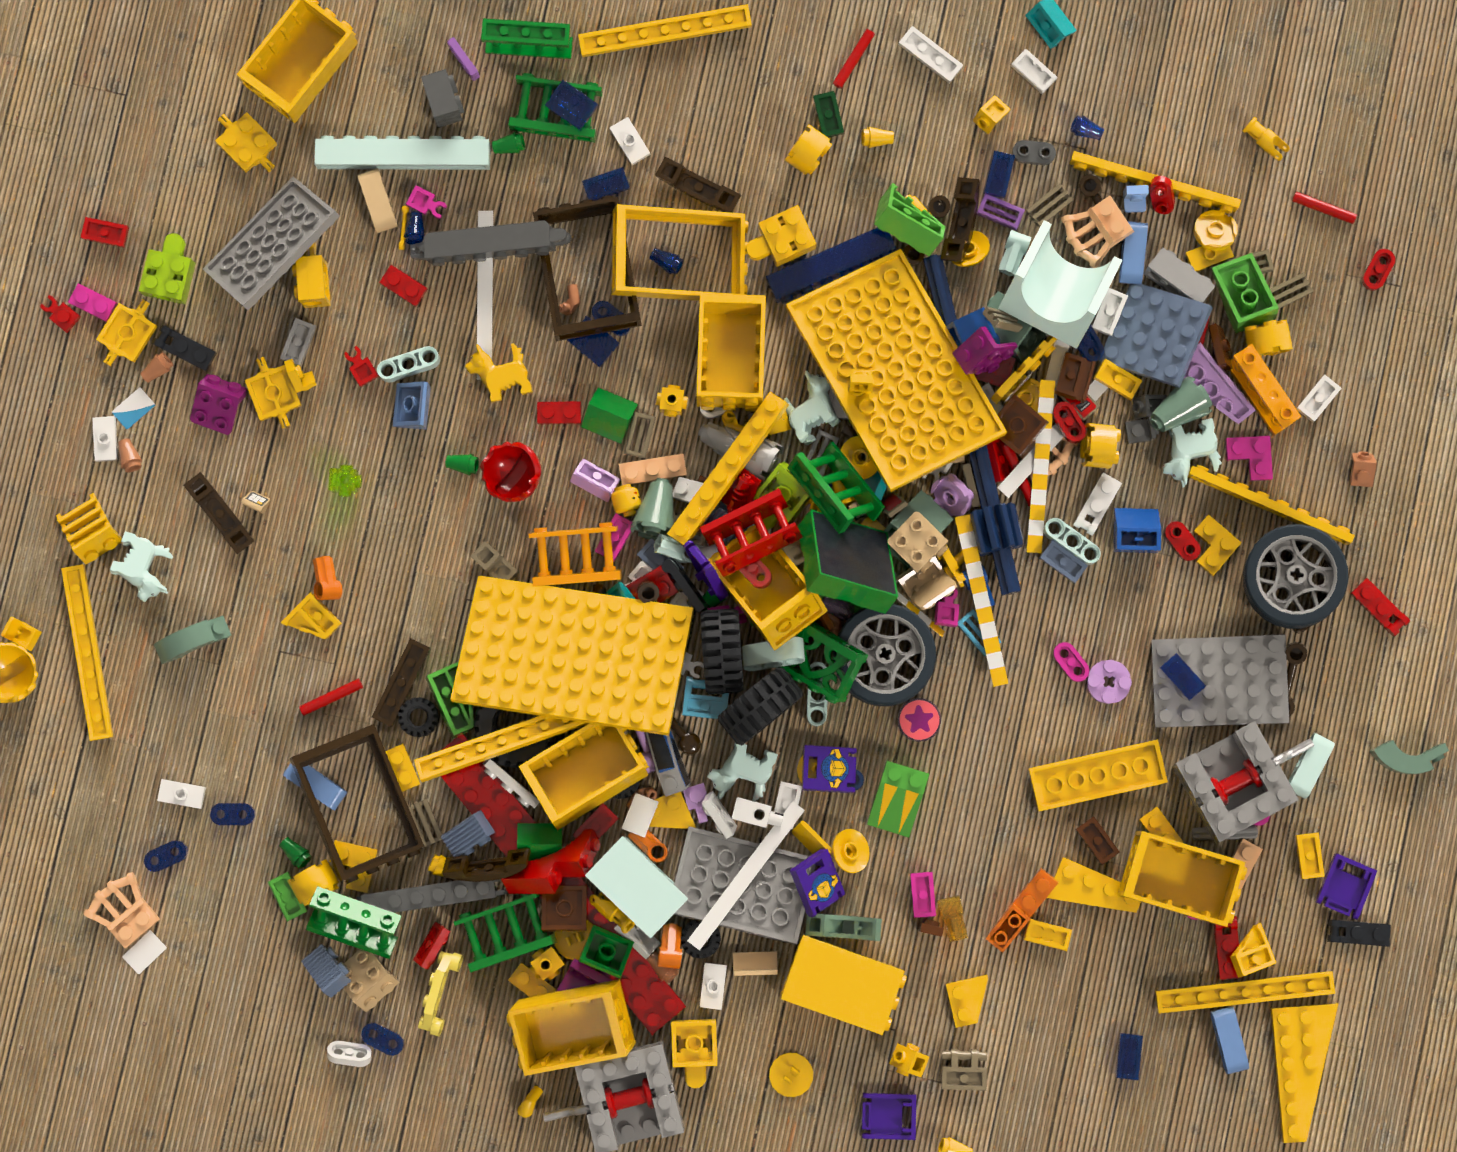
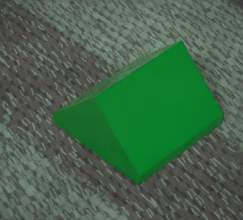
M598 387L588 404L581 428L622 444L638 404Z
M518 823L517 849L530 848L531 852L528 861L551 855L562 849V828L557 830L552 823Z
M593 925L580 954L579 962L621 978L634 942Z

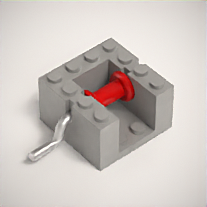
M1254 721L1210 747L1182 759L1172 767L1214 843L1217 844L1299 800L1279 764L1314 747L1311 739H1308L1274 756Z
M664 1041L632 1048L626 1057L575 1066L584 1105L571 1106L543 1113L545 1122L572 1115L587 1114L595 1152L618 1150L621 1144L657 1135L666 1138L684 1133L685 1129Z

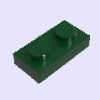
M831 91L813 95L821 133L828 138L844 134L835 92Z

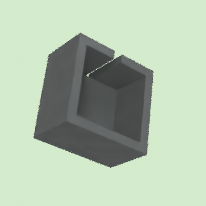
M446 69L421 76L437 127L440 128L462 121L461 114L465 112L459 95L455 96L458 90L453 75H448Z

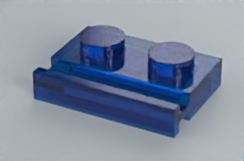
M564 80L561 81L549 101L545 104L546 108L579 131L582 130L585 123L588 122L599 106L595 101Z
M586 315L583 321H589L591 319ZM607 332L567 339L572 346L599 368L620 345Z

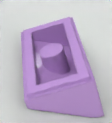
M582 459L570 481L598 498L609 502L611 494L615 491L614 488L618 486L621 479Z

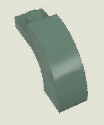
M220 616L208 621L198 622L174 632L156 642L154 647L161 664L180 659L203 646L229 638L231 633L224 616Z
M1390 740L1370 750V753L1379 764L1390 771L1400 774H1420L1433 770L1434 767L1430 761L1432 760L1435 763L1445 758L1444 753L1448 752L1449 749L1445 743H1440L1419 755L1413 756L1402 752L1394 740Z
M819 913L814 917L807 915L805 935L880 941L882 919Z

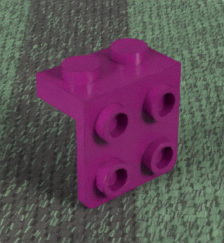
M986 326L974 332L952 354L965 374L975 373L978 375L982 372L992 373L1000 367L999 363L1010 358L1018 346L1016 342L997 344Z
M207 374L198 383L190 416L191 422L229 435L233 430L238 406L246 397L248 389L242 387L239 383L222 380L217 375Z
M574 958L557 991L613 980L610 979L608 973L601 970L596 971L590 968L589 965L579 962V960Z

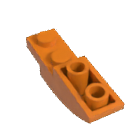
M1040 868L1004 912L985 939L1003 953L1059 881Z

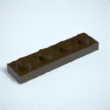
M410 638L372 718L393 727L398 712L401 710L400 707L404 704L431 649L430 647Z

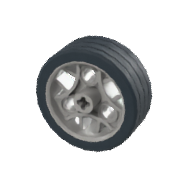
M1303 524L1278 527L1265 534L1254 545L1246 559L1243 570V587L1246 598L1252 608L1266 621L1287 629H1302L1326 619L1339 606L1348 585V566L1345 555L1339 545L1328 534L1315 527ZM1296 543L1305 544L1306 546L1299 552ZM1310 547L1320 553L1315 564L1302 556ZM1281 552H1290L1292 560L1284 562L1280 557ZM1270 553L1274 562H1262V560ZM1322 558L1325 559L1328 567L1318 566ZM1260 567H1275L1274 581L1260 578ZM1293 573H1296V576L1299 577L1297 581H1294V577L1291 576ZM1312 575H1321L1323 577V584L1315 585L1312 582ZM1261 583L1272 586L1266 594L1262 589ZM1276 590H1286L1288 594L1287 599H1278L1276 597ZM1310 593L1314 607L1304 611L1297 598ZM1316 593L1326 595L1320 604L1318 603ZM1293 601L1298 611H1289L1286 609L1289 606V604Z
M893 604L886 614L863 608L845 622L838 634V637L868 654L866 663L869 670L857 674L849 691L853 697L866 704L894 706L904 703L916 696L927 685L933 674L936 662V646L933 635L926 623L916 613L903 606ZM878 621L876 632L871 630L867 624ZM882 621L894 622V636L879 634ZM898 624L905 627L908 631L898 635ZM862 637H870L873 645L870 648H864L860 643ZM899 642H909L911 646L910 651H900ZM833 650V657L835 658L837 652ZM882 650L884 653H889L887 660L879 657ZM919 655L918 667L909 658ZM849 661V662L842 668V670H843V672H844L845 674H846V672H847V670H848V668H849V665H850L851 661ZM904 661L916 671L911 680L897 674L899 667ZM836 672L837 677L839 678V680H840V682H841V678H840L839 674ZM877 672H886L888 681L879 683L876 679ZM869 675L868 686L858 678ZM895 678L906 683L904 686L894 689Z

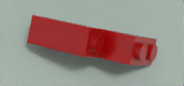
M585 829L574 841L561 850L546 857L528 861L525 869L517 874L503 878L501 881L508 894H555L563 877H586L585 875L592 867L594 858L600 849V840L593 829Z

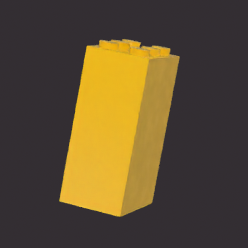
M295 0L237 73V76L246 88L294 124L358 44L355 38L356 34L352 31V26L344 20L339 22L335 18L336 15L328 8L323 10L318 5L319 2L317 0Z
M700 293L697 407L701 406L703 410H713L714 407H721L726 411L745 408L746 411L754 412L763 402L766 295Z
M755 525L750 526L744 532L749 544L761 539ZM737 538L731 540L726 546L729 554L741 549ZM782 549L760 559L772 574L771 584L764 589L755 588L739 570L723 577L715 564V561L721 559L719 552L714 553L708 559L715 568L728 594L774 651L828 611L818 594L807 591L805 576ZM764 575L758 577V581L765 579Z
M589 723L518 766L557 830L649 775L646 770L649 768L647 761L641 752H635L638 747L630 733L624 734L627 729Z
M1136 831L1118 895L1227 927L1228 923L1231 924L1234 919L1235 911L1232 909L1234 902H1238L1241 894V889L1238 887L1240 880H1244L1247 873V867H1244L1246 862L1144 831Z
M802 934L780 998L883 1035L884 1031H889L892 1022L889 1015L891 1010H896L899 997L896 995L899 988L903 989L907 976L904 975L905 971L903 969Z
M620 979L518 999L507 1014V1023L509 1027H512L514 1034L512 1042L519 1054L518 1065L521 1070L523 1069L524 1076L626 1057L636 1044Z

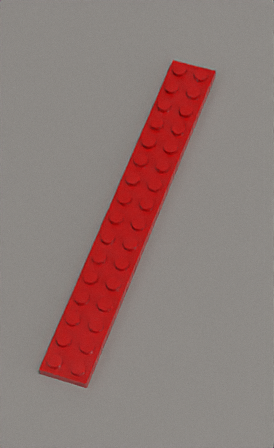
M461 734L442 750L469 740L464 734ZM485 761L442 775L441 778L472 815L480 810L483 812L495 831L490 838L506 857L508 850L517 849L518 823H536L516 797L501 786L502 780L498 777L493 779L484 772L486 767L483 763ZM563 877L559 886H587V920L593 925L621 936L614 929L617 924L607 920L590 903L589 898L594 893L581 877ZM633 947L621 978L610 975L612 980L620 979L626 1004L651 1035L686 1007L669 984L664 980H660L647 959Z

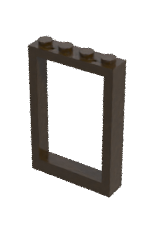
M604 196L601 200L593 201L587 199L574 205L565 203L552 209L542 207L533 212L534 222L545 220L551 225L612 214L615 206L620 203L618 197ZM626 241L625 284L627 287H635ZM550 254L540 255L556 341L642 326L636 295L628 296L631 313L562 325Z
M374 724L290 758L339 882L345 880L347 884L359 879L358 874L365 871L367 875L380 870L378 866L387 863L388 867L400 862L399 857L406 854L408 858L420 854V848L425 847ZM369 742L410 843L345 870L303 767Z

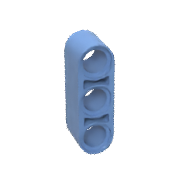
M1128 221L1134 232L1123 239L1119 283L1142 284L1148 223Z
M290 763L283 776L301 788ZM311 766L303 767L315 798L335 811L348 792Z
M1233 1006L1211 1011V1020L1226 1074L1248 1070L1249 1063Z

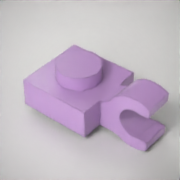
M704 783L688 787L683 791L688 810H696L700 824L707 822L708 819L702 807V802L707 794Z

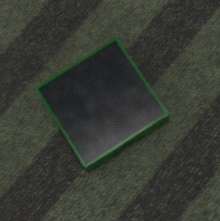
M810 509L798 525V529L803 537L800 539V545L804 555V574L807 591L833 599L845 600L857 606L886 614L898 598L891 549L888 544V532L851 522L845 532L838 534L822 512Z

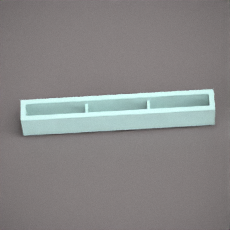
M321 136V139H315V166L317 169L490 170L491 144L489 139H485L483 136H473L472 139H464L462 136H452L451 139H442L441 136H430L429 139H420L419 136H408L407 139H399L398 136H386V139H377L376 136H365L364 139H356L355 136H343V139H334L333 136Z

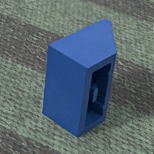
M984 307L946 326L958 347L980 327L986 326L995 342L1000 344L999 336L995 333L992 324L982 313L985 310Z
M1114 508L1113 552L1158 553L1161 551V524L1158 509Z

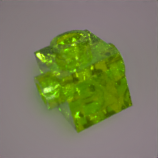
M340 465V469H329L328 490L330 492L338 493V496L352 497V493H358V488L362 486V475H359V472L353 469V466Z

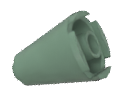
M1190 376L1185 377L1180 388L1175 387L1153 411L1150 423L1155 430L1165 432L1207 416L1212 412V410H1209V407L1212 406L1209 394L1201 384L1197 386L1193 383L1196 379Z
M657 478L651 482L630 528L632 533H634V530L638 531L639 537L648 540L652 538L654 541L659 534L669 536L667 533L674 525L673 486L667 479Z

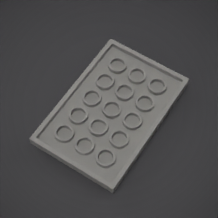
M293 176L203 270L246 310H249L303 256L312 244L334 224L340 215Z
M1285 635L1151 640L1155 728L1248 725L1254 721L1256 724L1289 723Z
M689 826L674 883L688 899L674 915L702 921L760 844L734 837L726 839L722 834ZM776 848L718 926L797 945L805 908L789 870L810 856ZM815 864L806 869L808 875L815 871Z

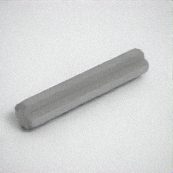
M1255 825L1249 826L1227 839L1257 838L1258 829ZM1206 827L1192 829L1193 840H1213Z

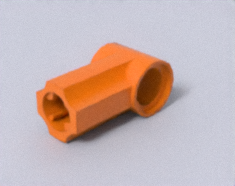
M330 556L315 558L313 566L316 582L313 590L316 600H339L342 596V585L340 581L336 580L333 558Z
M647 830L645 837L631 832L628 835L652 861L661 863L668 858V848L649 830ZM660 846L664 849V855L656 859L653 857L652 851L655 847Z
M669 923L663 925L657 967L680 969L682 949H680L682 927H679L677 924Z

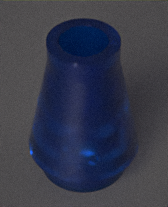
M1076 115L1070 131L1075 136L1100 140L1104 133V128L1098 126L1084 115L1081 117Z
M410 212L404 233L405 242L409 245L420 243L424 240L423 214L421 212Z
M654 248L650 255V260L658 264L668 274L673 273L676 275L682 268L684 260L678 254Z

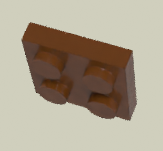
M1015 394L997 414L1007 431V434L999 439L1019 456H1022L1049 423Z
M559 886L555 894H542L541 930L587 931V886Z

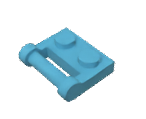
M686 676L682 715L718 719V715L728 707L729 693L722 694V697L691 694L692 688L705 689V680Z

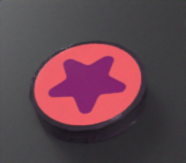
M923 698L912 699L906 702L899 710L897 717L898 728L902 735L909 740L915 742L927 741L939 731L941 714L937 706L930 700Z

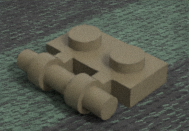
M958 1049L942 1051V1060H951V1066H942L941 1089L986 1091L987 1068L978 1067V1061H987V1052H978V1049H971V1051H958ZM958 1060H971V1067H958Z

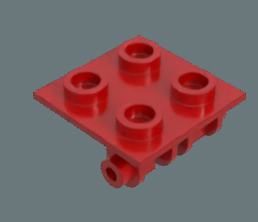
M743 468L720 500L727 505V513L752 502L759 488L761 480L745 468Z

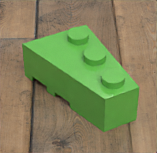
M892 183L879 200L874 225L880 230L895 236L899 241L914 247L916 251L930 256L943 240L945 226L925 209L920 211L912 204L914 200L910 196L907 198L896 191L898 186Z
M459 662L431 673L425 678L452 739L474 728L472 705L455 703L450 700Z

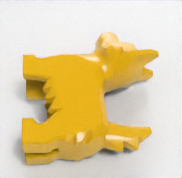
M512 343L513 361L495 366L490 356L476 344L477 352L471 356V361L465 364L464 367L468 373H475L480 376L481 381L490 393L492 403L501 401V391L511 389V386H516V384L521 386L520 391L522 395L533 393L531 382L528 380V371L523 363L524 354H521V347L518 348Z

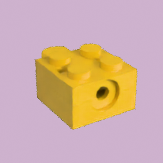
M796 205L759 222L758 229L762 236L748 242L747 255L753 261H759L771 255L776 267L815 250V239L799 206Z
M313 243L309 248L310 256H308L307 250L296 261V264L292 265L293 276L297 280V285H294L295 299L298 298V302L304 308L331 306L328 264L322 255H316V243Z
M716 1019L672 1020L673 1067H685V1082L691 1088H700L706 1082V1066L718 1065Z

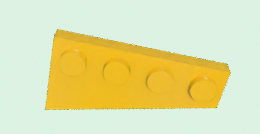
M1049 335L990 399L996 405L1001 400L1005 401L1013 393L1011 389L1015 385L1019 387L1027 378L1025 374L1029 370L1034 372L1042 363L1039 360L1043 356L1047 358L1056 349L1053 345L1058 339Z
M1062 857L1054 876L1059 882L1047 897L1137 913L1141 903L1118 895L1120 881Z

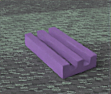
M454 37L447 41L449 49L471 80L475 81L480 77L478 70Z
M985 193L977 215L1016 231L1025 210ZM986 201L1016 212L1018 217L986 204ZM983 208L991 212H994L998 215H1001L1003 217H1006L1010 220L1015 221V224L1000 217H997L995 215H992L988 212L983 211Z

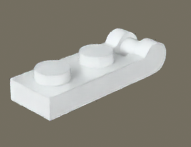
M1102 473L1073 526L1081 527L1087 530V534L1093 536L1122 483ZM1086 515L1094 518L1092 523L1085 520Z

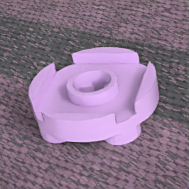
M951 473L947 476H942L931 487V494L934 492L935 496L934 501L941 508L947 510L951 517L953 515L957 517L963 516L970 510L974 494L956 475Z
M1114 660L1098 662L1090 669L1087 678V689L1090 695L1096 701L1106 704L1117 703L1124 699L1129 693L1132 684L1127 668ZM1105 676L1114 678L1113 687H1105L1103 685L1105 683Z

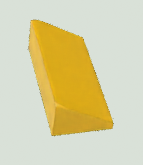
M804 820L791 831L812 854L820 849H828L830 855L832 854V848Z

